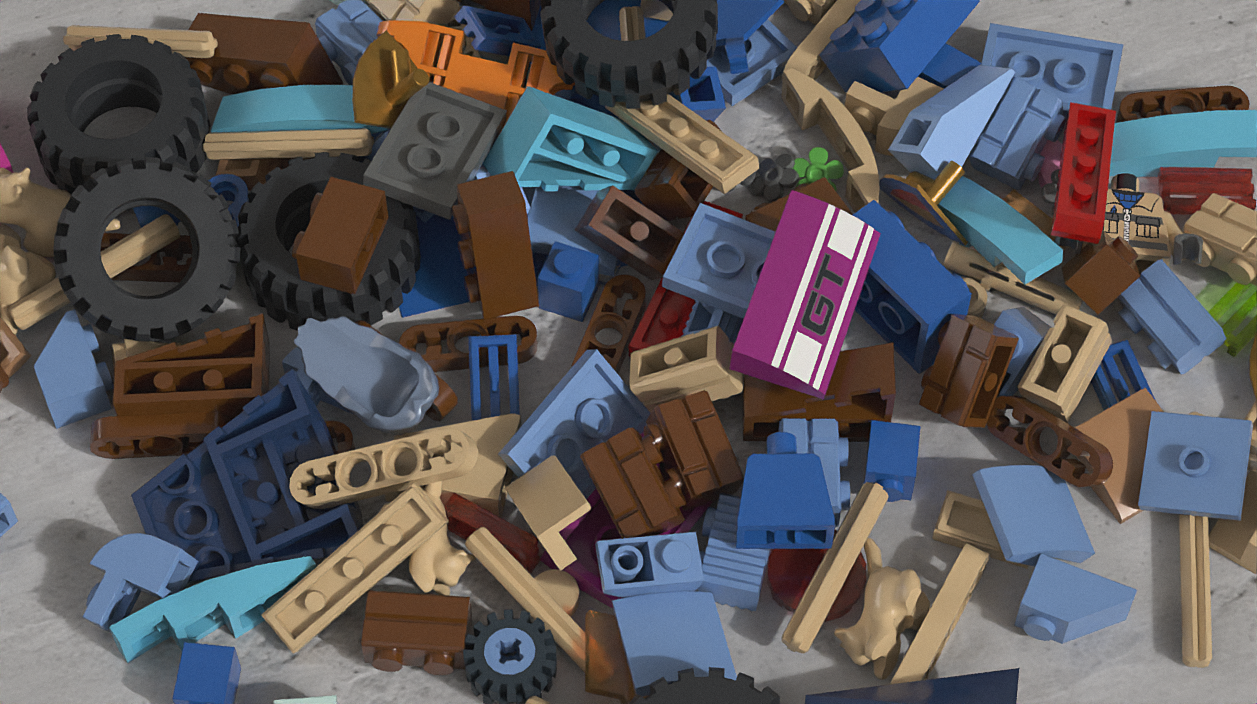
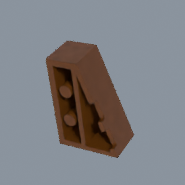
M198 13L188 29L192 31H210L213 38H216L218 46L214 48V55L210 58L185 57L189 61L190 68L196 71L203 86L233 95L259 89L287 86L343 85L341 77L309 22Z
M509 171L457 184L458 205L452 206V212L458 234H460L461 241H458L460 258L468 274L463 276V281L469 303L478 302L484 320L538 307L539 301L526 203L514 172Z
M263 313L250 317V323L224 332L216 328L204 332L205 338L178 347L173 342L115 361L113 405L117 416L219 412L234 419L244 411L243 407L258 395L263 396L269 391L270 341Z
M893 343L840 351L824 399L743 374V441H767L769 435L778 432L779 421L787 418L806 419L807 421L812 419H835L838 421L839 437L848 438V442H868L872 420L891 422L896 396Z

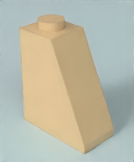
M511 413L394 436L393 440L442 428H455L470 436L478 448V459L475 466L463 476L442 481L440 499L446 513L500 523L508 495L505 487L511 484L514 472L498 453L522 426L521 415ZM452 442L451 451L444 453L445 459L453 463L454 454L462 451V447ZM427 450V451L429 452V454H430V457L432 458V456H433L434 453H432L431 451ZM406 451L398 457L395 469L399 476L409 475L417 465L416 453L414 451ZM405 490L385 494L386 501L392 502Z

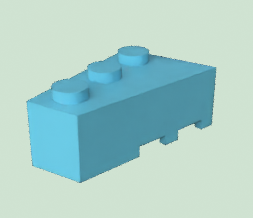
M527 86L484 160L483 165L492 176L513 171L519 187H541L544 191H558L559 186H580L584 191L601 190L613 185L619 190H634L658 151L645 136L619 118Z

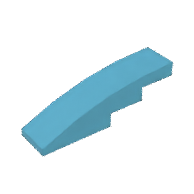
M298 85L259 89L223 96L211 132L366 128L372 134L385 131L388 128L355 123L352 101L353 85Z
M1216 110L1169 114L1115 123L1109 176L1128 173L1136 177H1165L1169 167H1214L1219 157H1257V110Z
M964 176L958 180L937 205L968 241L965 247L973 246L993 267L1003 263L1024 285L1062 263L1063 249L1036 225L1001 198Z
M311 556L257 565L212 578L157 600L111 625L109 628L118 650L127 663L171 636L182 651L184 642L196 643L224 624L236 639L265 621L261 614L315 569L316 563Z

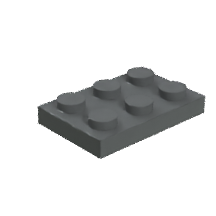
M429 82L428 85L408 100L363 174V185L384 190L385 196L450 220L453 215L452 206L458 205L457 184L473 181L506 123L507 110Z

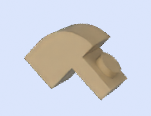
M917 77L908 89L901 90L897 97L893 99L854 81L846 93L845 107L852 114L863 132H870L876 135L875 152L893 156L888 149L908 114L944 88Z

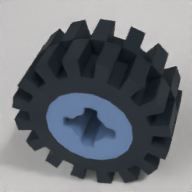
M504 609V619L498 620L495 612L487 615V625L484 626L478 621L473 626L474 636L471 634L467 635L465 640L466 650H463L468 683L471 682V690L476 697L482 694L483 703L493 704L494 700L499 701V704H509V702L525 704L526 699L531 696H537L542 699L541 691L544 690L547 693L553 686L552 677L556 678L557 674L556 645H554V636L550 629L545 631L544 622L538 617L532 623L530 613L521 610L519 618H513V609ZM517 652L514 656L505 657L502 655L503 653Z

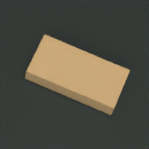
M947 490L933 532V540L962 549L968 543L990 553L991 558L1028 569L1029 565L1006 561L982 500Z

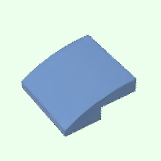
M559 186L558 191H544L541 187H536L528 215L532 252L549 255L554 242H560L598 254L599 274L614 277L618 259L574 230L599 190L584 191L580 186Z
M1037 465L998 466L979 469L972 474L1006 561L1035 567L1040 554L1076 563H1082L1095 554L1066 481L1045 467Z
M674 591L612 600L615 619L636 695L638 694L642 697L650 695L649 684L662 677L666 679L668 684L678 681V671L693 668L695 677L709 676V667L725 668V678L736 680L737 675L712 593Z

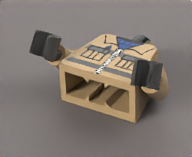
M1122 173L1112 178L1111 189H1108L1103 230L1113 240L1118 236L1122 237L1136 251L1138 257L1135 261L1140 275L1157 260L1162 259L1168 266L1171 255L1173 256L1172 263L1174 265H1180L1181 261L1185 259L1201 264L1203 239L1195 234H1184L1172 215L1164 211L1160 196L1154 193L1139 192V179L1133 174ZM1055 236L1054 239L1058 246L1073 248L1075 254H1080L1082 248L1089 243Z

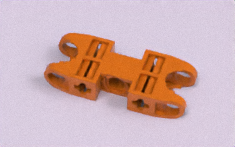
M403 20L382 21L378 26L376 36L379 37L387 30L404 49L409 51V57L417 69H422L428 74L429 82L432 83L433 81L436 85L507 110L506 122L526 90L524 84L530 62L532 64L526 88L529 86L554 95L561 90H572V87L575 86V82L571 85L565 84L558 76L557 66L551 64L546 50L513 43L507 65L462 54L466 38L464 31L423 21Z

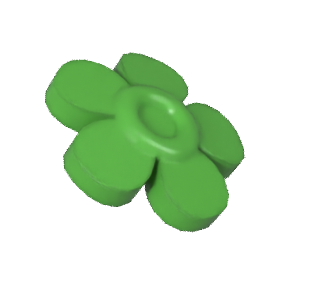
M821 147L811 149L809 152L811 164L804 158L795 159V165L792 169L798 172L799 177H806L801 179L796 187L803 183L811 184L825 177L834 190L837 191L836 185L828 178H841L844 174V168L838 160H832L825 165L828 160L826 149Z

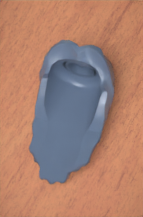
M345 316L335 319L328 318L326 321L308 318L304 325L298 327L299 334L294 339V343L301 349L303 355L301 360L304 364L305 374L316 381L326 395L336 400L370 428L394 435L409 433L416 429L425 412L431 407L438 396L439 383L437 376L422 356L381 335L371 327L358 325Z

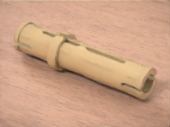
M953 241L943 263L946 269L978 281L988 292L991 288L1056 315L1062 304L1079 310L1083 302L1076 293L1041 277H1037L1025 285L1055 297V300L1020 287L1018 282H1022L1003 263L993 267L978 251L960 245L956 241ZM975 263L1009 278V281L975 268L972 264Z

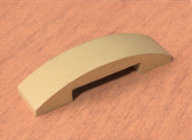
M793 68L783 71L781 99L801 130L818 124L848 170L845 198L853 211L856 213L873 200L879 204L880 187L876 161L865 134L852 114L830 91L812 78Z

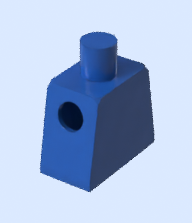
M777 432L767 437V454H751L747 458L737 518L736 549H832L835 517L820 457L814 453H797L796 436L791 433Z

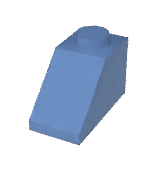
M1040 554L1021 601L1014 626L1024 629L1028 635L1042 641L1053 640L1063 644L1125 621L1137 590Z

